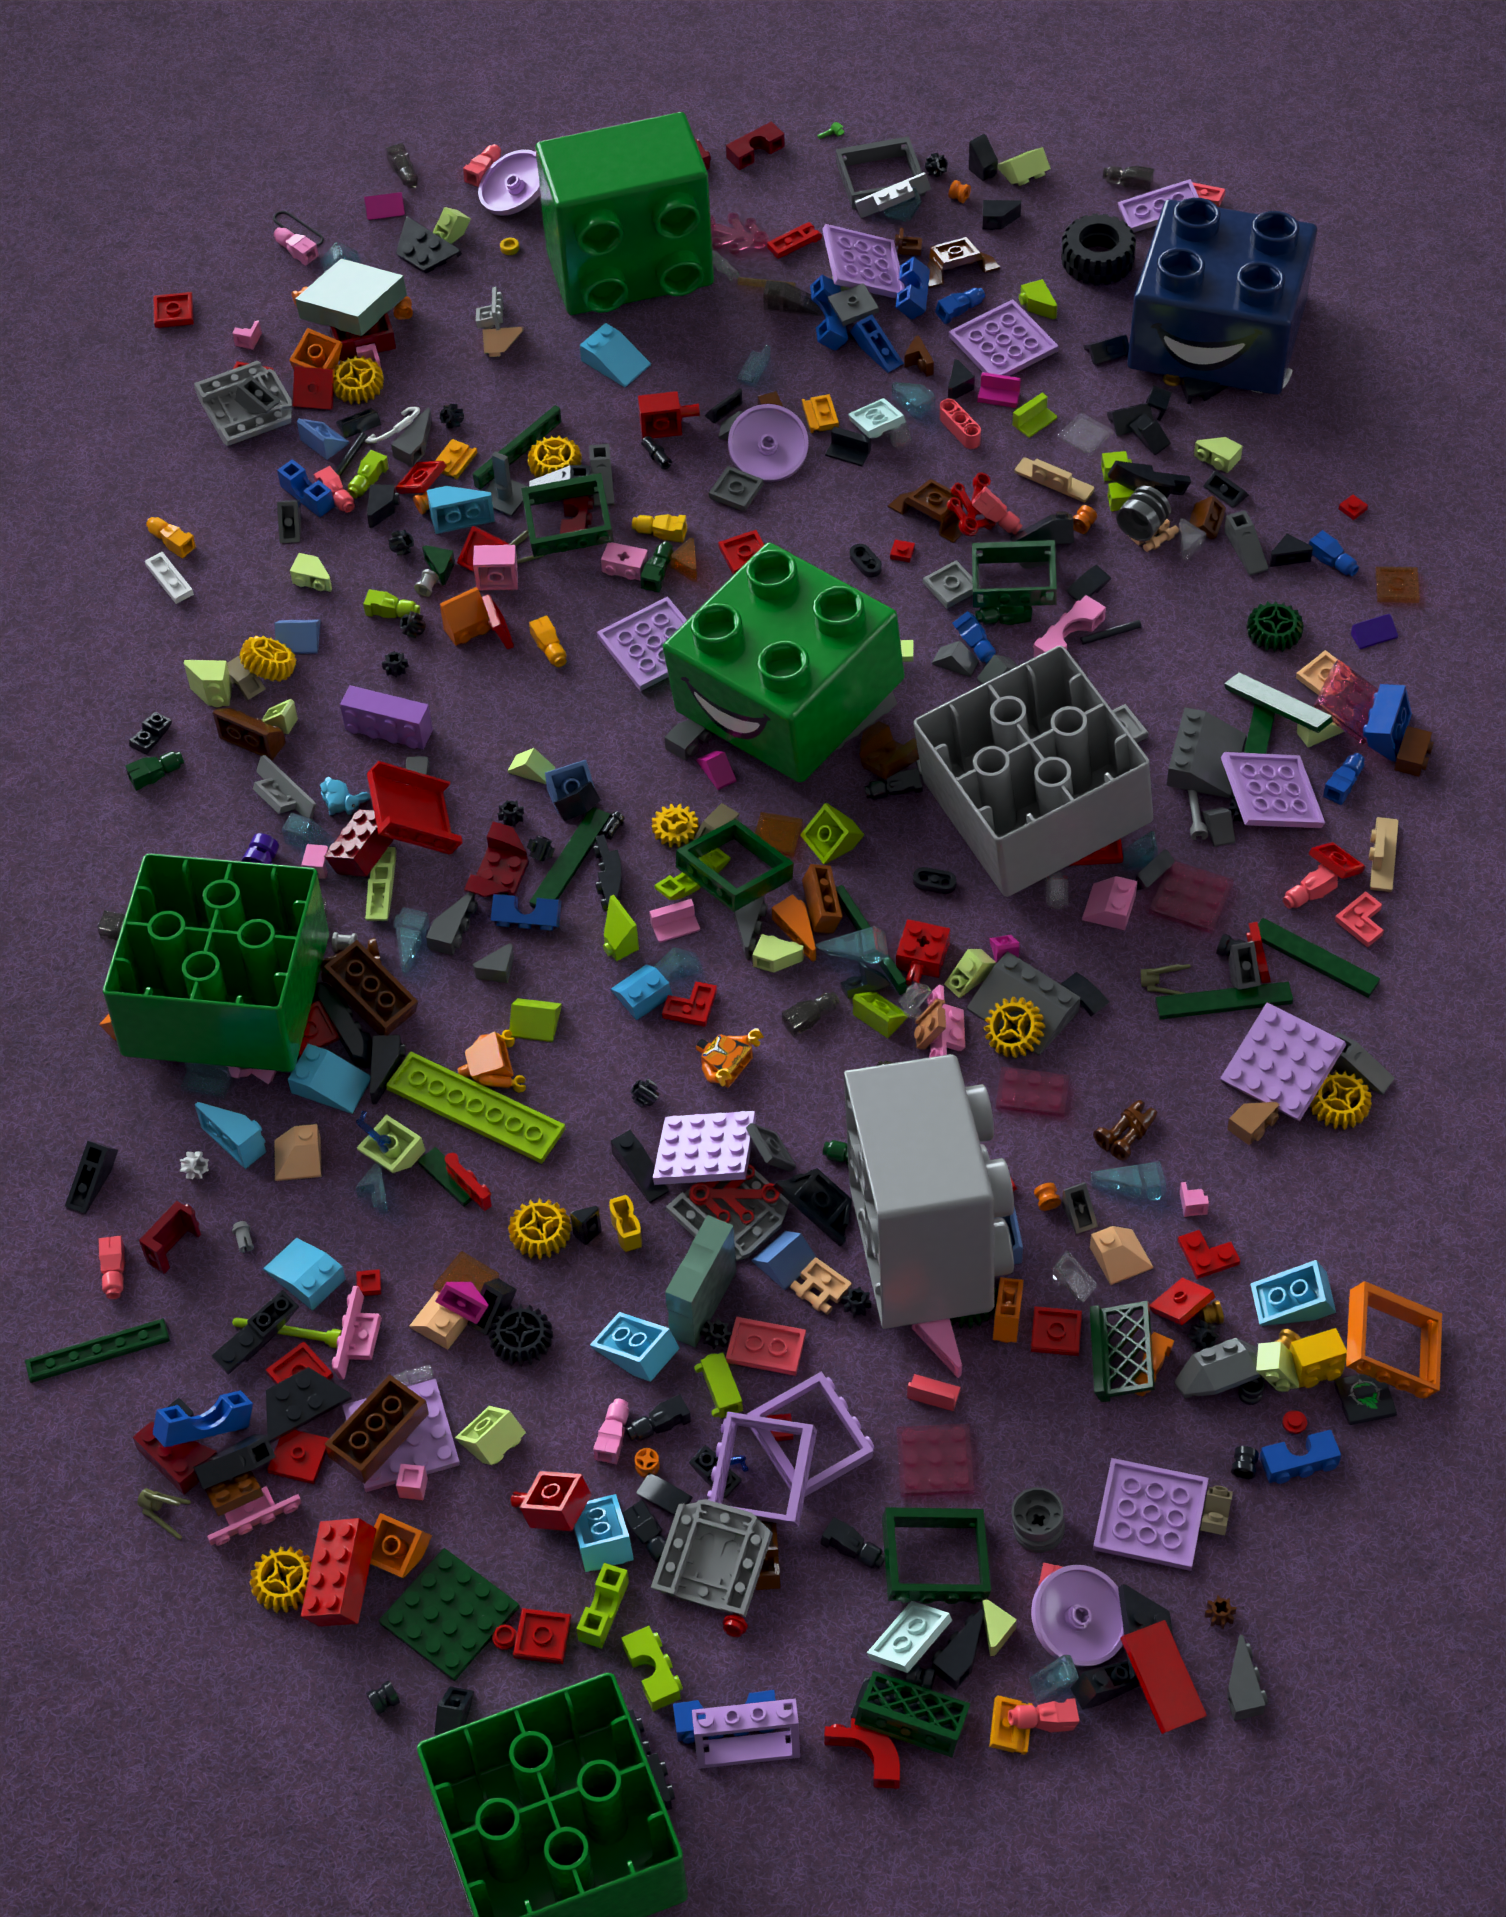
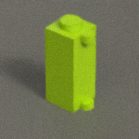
M724 1353L709 1354L704 1359H701V1363L695 1365L694 1369L697 1373H703L716 1407L711 1411L713 1417H720L721 1419L727 1417V1412H742V1399Z

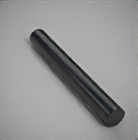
M360 433L335 469L339 477L367 439L365 433Z
M1136 620L1080 637V640L1084 645L1141 628V622Z

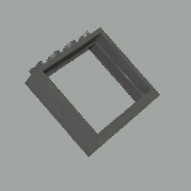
M909 136L836 149V164L852 209L857 208L855 201L890 186L854 192L846 166L905 156L912 176L914 177L922 173ZM924 192V193H921V194H919V195H916L914 198H918V197H920V196H924V195H925V192Z

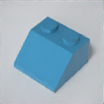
M647 964L610 989L636 1020L665 1002L668 995L672 996L669 982L657 968Z

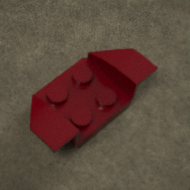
M492 822L487 834V851L477 874H470L464 891L483 897L492 896L493 894L515 896L529 863L527 852L513 827Z

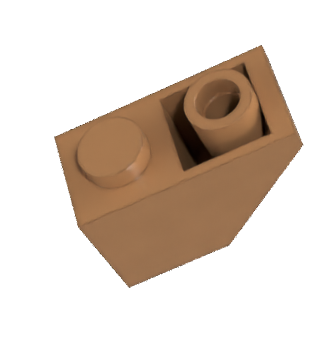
M1277 1102L1243 1104L1229 1118L1227 1130L1248 1145L1254 1140L1259 1141L1265 1133V1128L1268 1125L1273 1126L1277 1122L1280 1104Z

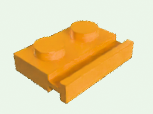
M830 394L811 397L810 400L806 401L802 399V407L811 433H814V430H819V432L831 430L834 426L839 428V422Z
M452 439L435 460L444 461L447 465L441 474L458 479L476 456L477 448H469V445Z
M997 1695L994 1699L989 1747L1013 1753L1019 1752L1025 1755L1028 1752L1030 1729H1018L1015 1725H1010L1008 1712L1009 1710H1014L1018 1705L1033 1704H1025L1020 1700Z

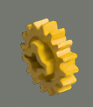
M670 804L669 809L663 806L662 813L656 811V818H652V833H655L656 840L661 838L662 845L669 842V847H672L673 843L681 847V842L689 844V838L694 839L695 833L698 832V818H696L695 811L690 812L688 806L682 809L681 804L677 808Z

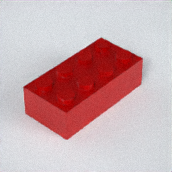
M360 1518L320 1521L301 1613L302 1618L317 1626L359 1623L377 1528Z

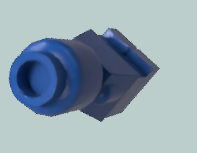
M972 288L964 293L951 294L938 301L935 313L944 324L951 322L952 318L967 311L968 308L981 304L983 299H985V292L982 288Z
M1322 530L1309 540V545L1313 548L1312 556L1314 555L1321 563L1331 567L1335 566L1344 575L1354 576L1358 572L1359 566L1357 561L1347 553H1344L1339 542Z
M967 611L952 624L969 647L974 648V652L979 660L987 665L993 655H996V650L988 641L985 629L977 618Z
M1354 753L1348 756L1343 765L1333 772L1332 777L1325 784L1324 798L1340 805L1343 804L1351 792L1357 776L1364 768L1365 759L1361 754Z

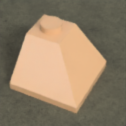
M524 327L500 328V330L483 329L484 353H489V357L501 356L500 352H505L524 331Z
M317 1124L294 1126L275 1140V1181L322 1177L321 1137Z
M1111 1226L1091 1234L1090 1249L1110 1285L1153 1269V1265L1132 1229Z
M436 1291L410 1324L409 1328L448 1350L467 1326L468 1319L436 1303L435 1300L440 1292Z

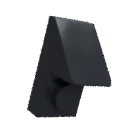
M1143 414L1129 425L1130 430L1154 455H1157L1171 444L1157 420L1153 422L1146 414Z
M858 961L861 976H853L846 981L840 982L841 989L848 999L854 997L855 994L867 993L890 986V982L883 973L861 961Z

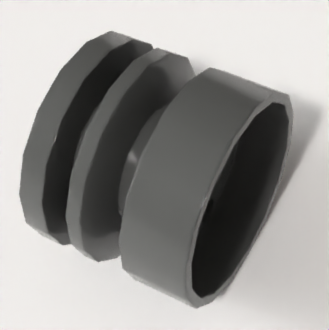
M1140 486L1117 512L1116 520L1118 526L1126 535L1137 541L1144 542L1150 540L1169 517L1171 507L1166 497L1157 489L1150 486Z
M1033 1487L1021 1492L1012 1504L1013 1531L1017 1542L1024 1549L1035 1553L1053 1550L1061 1543L1065 1535V1519L1060 1498L1053 1491L1040 1487Z

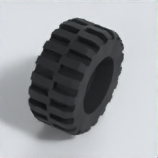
M1098 213L1092 214V216H1082L1080 220H1074L1063 233L1061 253L1063 268L1066 269L1070 276L1073 275L1075 280H1083L1084 284L1094 283V286H1099L1100 283L1109 285L1111 281L1116 283L1121 280V277H1126L1133 268L1136 237L1130 226L1123 220L1119 221L1118 217H1109L1108 214L1098 215ZM1100 246L1108 248L1110 250L1106 252H1094L1088 250L1087 248Z

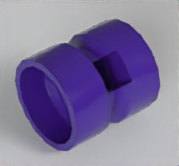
M255 834L242 858V862L271 864L279 849L278 842L267 834Z

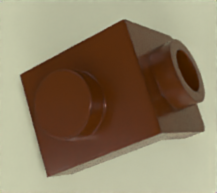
M900 228L899 235L895 234V246H898V254L921 256L922 238L903 237L904 228Z

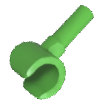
M834 122L828 131L817 136L821 139L834 133L839 137L844 134L843 126L838 122Z

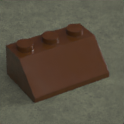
M231 708L213 711L220 739L257 755H266L271 761L286 743L283 730L277 726H271L264 723L261 719L252 718L242 711H236Z

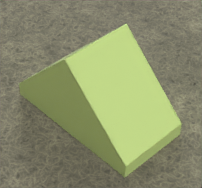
M289 699L269 708L262 721L271 726H277L285 734H289L298 720L294 701Z
M532 748L515 756L508 769V773L546 784L545 773L555 770V766L535 748Z
M987 1599L983 1600L982 1609L984 1610V1623L990 1656H995L1016 1630L1017 1619Z

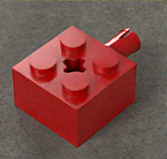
M677 391L638 396L642 439L646 436H651L654 439L682 435V418L700 416L699 403L681 406Z
M907 919L896 953L897 968L908 971L906 978L907 986L911 987L913 981V988H917L920 984L921 975L940 977L950 944V928Z
M540 1471L528 1493L513 1492L511 1505L514 1508L520 1507L530 1528L572 1531L592 1494L582 1474Z

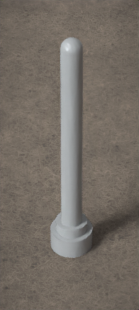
M1188 790L1193 820L1190 828L1191 839L1197 840L1196 836H1202V839H1206L1208 837V830L1201 820L1197 792Z

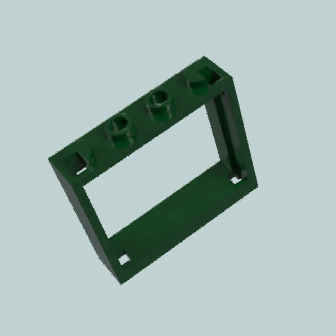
M601 473L521 488L534 557L614 542ZM599 493L604 526L536 538L531 506Z
M1055 540L972 543L973 608L1057 605ZM1045 548H1051V551H1045ZM983 550V553H976V551ZM1049 562L1050 587L979 589V564Z
M733 819L676 850L675 867L735 912L793 879L794 862L737 819ZM735 839L773 869L736 888L698 858Z
M885 1508L882 1516L888 1601H901V1604L908 1603L909 1601H920L923 1604H930L934 1601H945L947 1604H956L958 1602L976 1604V1602H983V1600L988 1599L991 1593L984 1509ZM895 1527L975 1528L980 1584H899Z

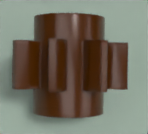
M1217 1595V1599L1214 1602L1207 1601V1608L1209 1610L1205 1611L1204 1616L1211 1619V1627L1216 1624L1220 1625L1221 1629H1224L1227 1622L1230 1624L1234 1623L1232 1615L1236 1614L1237 1608L1231 1607L1230 1598L1226 1600Z

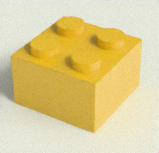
M1336 1328L1291 1342L1289 1350L1292 1353L1299 1388L1304 1386L1311 1388L1317 1385L1319 1381L1326 1379L1333 1381L1343 1374L1347 1350Z

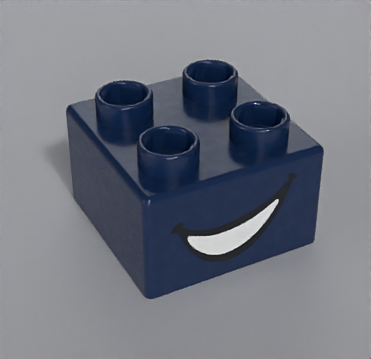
M1195 197L1182 201L1166 200L1163 204L1134 295L1127 366L1130 369L1163 375L1169 374L1179 376V378L1190 377L1218 382L1220 385L1274 395L1280 394L1308 297L1317 226L1313 223L1297 221L1290 214L1281 211L1254 214L1219 208L1210 200Z

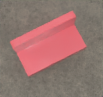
M914 1374L912 1382H909L907 1386L908 1399L954 1411L960 1393L959 1386Z

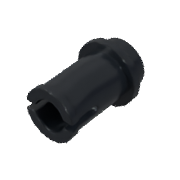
M617 811L611 813L608 822L600 831L601 835L606 836L608 833L607 838L612 840L618 828L624 825L625 817Z

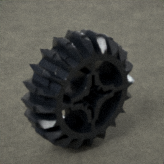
M520 1304L519 1309H514L511 1305L509 1312L502 1309V1317L495 1316V1323L490 1325V1347L494 1349L496 1357L500 1356L503 1363L509 1359L511 1366L518 1361L519 1366L522 1367L523 1361H528V1364L532 1365V1358L540 1361V1354L547 1355V1348L551 1347V1339H553L552 1324L548 1321L546 1314H541L539 1308L533 1311L531 1305L524 1309L523 1305ZM525 1322L530 1323L534 1326H528L525 1324ZM521 1329H522V1330H523V1333H522L521 1341H520V1340H519V1336H520V1334H521ZM505 1342H508V1344H514L517 1346V1348L509 1346Z

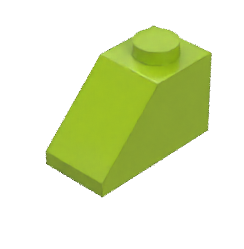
M1043 279L1021 285L1019 301L1021 305L1026 307L1028 312L1050 319L1057 318V304Z

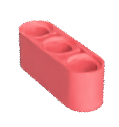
M945 399L941 401L940 421L964 447L968 449L979 447L981 440L980 426L955 400Z

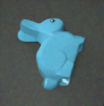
M326 777L325 781L320 784L321 795L327 804L330 816L346 811L348 815H353L359 809L360 803L366 802L371 798L367 792H362L355 796L350 795L345 783L340 780H333L330 777Z

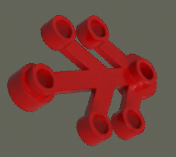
M982 472L978 473L973 479L974 492L971 501L965 492L963 484L957 482L951 488L952 494L959 497L968 512L967 516L961 508V502L958 498L952 497L947 502L948 509L955 511L960 520L959 529L966 536H974L979 528L992 529L996 522L986 517L981 520L975 519L977 515L982 513L972 506V500L985 486L988 487L991 483L990 477Z
M748 1164V1169L752 1170V1174L746 1175V1179L731 1180L723 1189H714L720 1181L698 1182L690 1188L689 1197L696 1205H706L719 1220L721 1214H727L728 1218L724 1222L729 1223L731 1221L729 1211L722 1210L713 1200L723 1199L740 1216L741 1222L744 1225H749L754 1220V1214L751 1210L743 1207L736 1199H763L766 1203L773 1204L779 1200L780 1193L773 1187L775 1185L773 1183L764 1185L762 1189H737L744 1181L751 1180L755 1176L754 1167ZM699 1191L705 1192L703 1198L697 1197ZM772 1191L775 1193V1196L768 1198L766 1196L767 1193ZM745 1214L752 1216L749 1221L743 1220Z

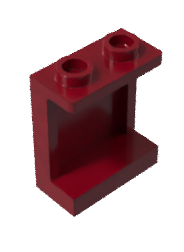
M176 1200L139 1239L146 1262L163 1274L170 1269L166 1254L184 1234L190 1232L198 1238L201 1235L199 1222L195 1217L196 1212L190 1205H183Z

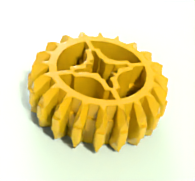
M355 355L354 359L347 357L345 362L340 360V365H335L333 392L338 399L342 398L343 402L349 400L351 405L354 401L360 404L362 400L367 403L368 398L374 400L375 395H379L380 390L383 389L384 376L382 375V369L376 361L373 362L371 358L365 359L364 356L357 358Z
M551 435L549 439L543 437L542 441L537 440L536 445H532L528 454V466L531 473L538 478L569 465H581L582 455L574 440L569 441L568 437L562 439L560 435L557 438H553Z
M259 636L249 637L248 640H245L239 656L241 659L240 663L244 665L245 669L250 670V673H254L257 677L260 676L264 680L270 679L271 681L277 680L279 682L291 676L296 665L295 654L291 652L292 649L286 648V644H281L279 640L275 641L265 636L261 638Z
M1012 997L1010 1003L1005 998L1003 999L1002 1006L995 1003L997 1010L993 1011L990 1009L989 1013L992 1017L985 1018V1021L990 1024L984 1027V1030L989 1032L985 1035L987 1040H991L989 1045L992 1048L996 1047L995 1051L997 1053L1003 1052L1005 1057L1012 1053V1056L1017 1058L1019 1051L1023 1056H1026L1027 1048L1033 1052V1043L1040 1045L1037 1037H1044V1033L1040 1031V1029L1045 1028V1024L1041 1022L1044 1017L1042 1014H1038L1040 1009L1037 1006L1033 1007V1002L1031 1001L1026 1003V1000L1022 997L1019 1001ZM1014 1011L1025 1012L1023 1015L1020 1014L1016 1017L1009 1015V1013ZM1003 1019L1004 1026L1000 1030V1033H998L999 1024ZM1031 1020L1030 1031L1026 1036L1025 1028L1029 1025V1021ZM1009 1021H1011L1013 1024H1016V1026L1018 1027L1017 1030L1020 1034H1018L1011 1028L1012 1024ZM1014 1037L1020 1039V1042L1012 1044L1004 1042L1006 1039L1010 1040Z
M1335 1070L1333 1075L1328 1074L1309 1105L1312 1108V1115H1318V1122L1325 1119V1126L1333 1123L1334 1129L1338 1125H1342L1345 1130L1348 1124L1354 1128L1356 1122L1361 1124L1364 1117L1368 1116L1369 1109L1371 1108V1092H1368V1085H1362V1078L1356 1080L1355 1074L1347 1076L1346 1071H1344L1341 1075ZM1329 1091L1330 1095L1323 1100L1322 1095ZM1354 1100H1357V1106L1351 1108L1350 1105Z
M539 1198L538 1203H533L530 1200L528 1206L521 1204V1210L515 1209L514 1217H510L508 1231L514 1248L516 1250L520 1249L522 1255L528 1252L529 1257L532 1258L537 1254L541 1260L542 1254L546 1253L550 1258L551 1251L559 1254V1247L565 1248L566 1241L570 1240L572 1227L570 1217L566 1214L564 1208L560 1209L558 1202L552 1205L548 1199L546 1203H542V1200ZM537 1223L539 1224V1227L542 1228L543 1233H541V1230L538 1229Z
M280 1546L277 1553L270 1549V1556L268 1557L262 1554L261 1559L263 1562L255 1561L256 1569L251 1570L252 1579H250L252 1594L257 1597V1602L259 1604L264 1603V1607L267 1610L273 1606L276 1613L280 1610V1607H283L286 1613L289 1610L288 1606H293L297 1610V1603L299 1601L302 1604L304 1603L312 1563L308 1555L303 1556V1551L300 1549L295 1552L291 1546L287 1551H284V1548ZM289 1564V1565H294V1566L285 1567V1566H283V1565ZM275 1568L274 1573L267 1577L269 1572ZM280 1573L283 1574V1577H286L287 1586L284 1581H281ZM300 1578H302L300 1584L294 1590H292L293 1586L300 1581ZM282 1591L285 1594H276L274 1592Z

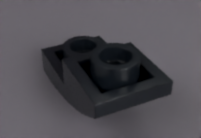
M1094 565L1066 591L1076 601H1080L1086 595L1091 597L1095 592L1098 593L1111 580V577L1098 565Z
M154 712L142 722V730L129 740V747L147 755L167 732L172 724V720Z
M1078 972L1060 984L1080 997V1004L1091 1017L1109 1003V1000L1101 991Z
M704 1445L689 1461V1464L713 1488L714 1481L711 1480L713 1467L717 1466L718 1457H716V1453ZM731 1469L728 1472L723 1497L725 1499L742 1481Z
M648 1473L636 1492L641 1498L659 1506L662 1510L674 1516L679 1504H689L693 1498L676 1486L651 1473Z

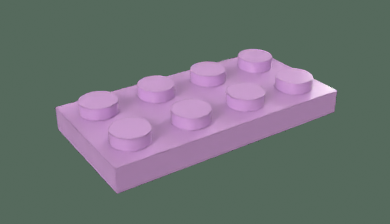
M1191 179L1120 201L1118 202V208L1124 222L1130 226L1134 233L1157 225L1166 200L1182 201L1192 197L1199 198Z

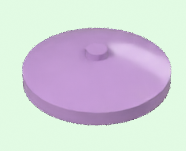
M532 150L514 151L499 158L488 168L481 179L478 195L481 203L490 213L500 216L517 213L527 208L540 196L536 152Z
M774 404L757 405L740 414L731 426L728 437L729 455L738 470L763 479V482L781 481L795 474L803 465L808 452L807 431L798 416L789 409Z
M1070 1565L1054 1571L1040 1583L1032 1601V1623L1038 1640L1051 1656L1069 1666L1085 1668L1099 1665L1109 1660L1119 1651L1123 1645L1120 1638L1124 1636L1118 1586L1111 1578L1093 1567Z

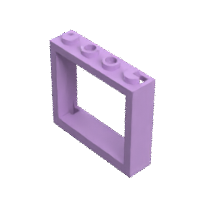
M822 1371L747 1413V1415L766 1417L818 1386L820 1387L860 1450L810 1478L807 1482L805 1497L872 1459L874 1451L871 1439L868 1436L864 1437L860 1430L861 1425L855 1416L851 1417L847 1411L848 1405L842 1396L838 1397L834 1391V1383L829 1377L826 1378ZM751 1428L791 1491L795 1472L792 1464L770 1430Z
M727 1412V1417L724 1419L723 1424H721L723 1437L722 1442H718L716 1448L718 1462L717 1466H714L712 1469L711 1480L714 1482L712 1491H708V1500L720 1504L723 1502L737 1426L801 1435L787 1514L783 1515L734 1507L752 1512L760 1521L799 1527L817 1429L814 1425Z
M796 1699L692 1710L698 1769L800 1758ZM784 1705H791V1709L784 1710ZM698 1715H706V1719L698 1720ZM790 1727V1731L703 1740L705 1736ZM785 1738H791V1743L786 1744ZM704 1747H709V1752L704 1753Z

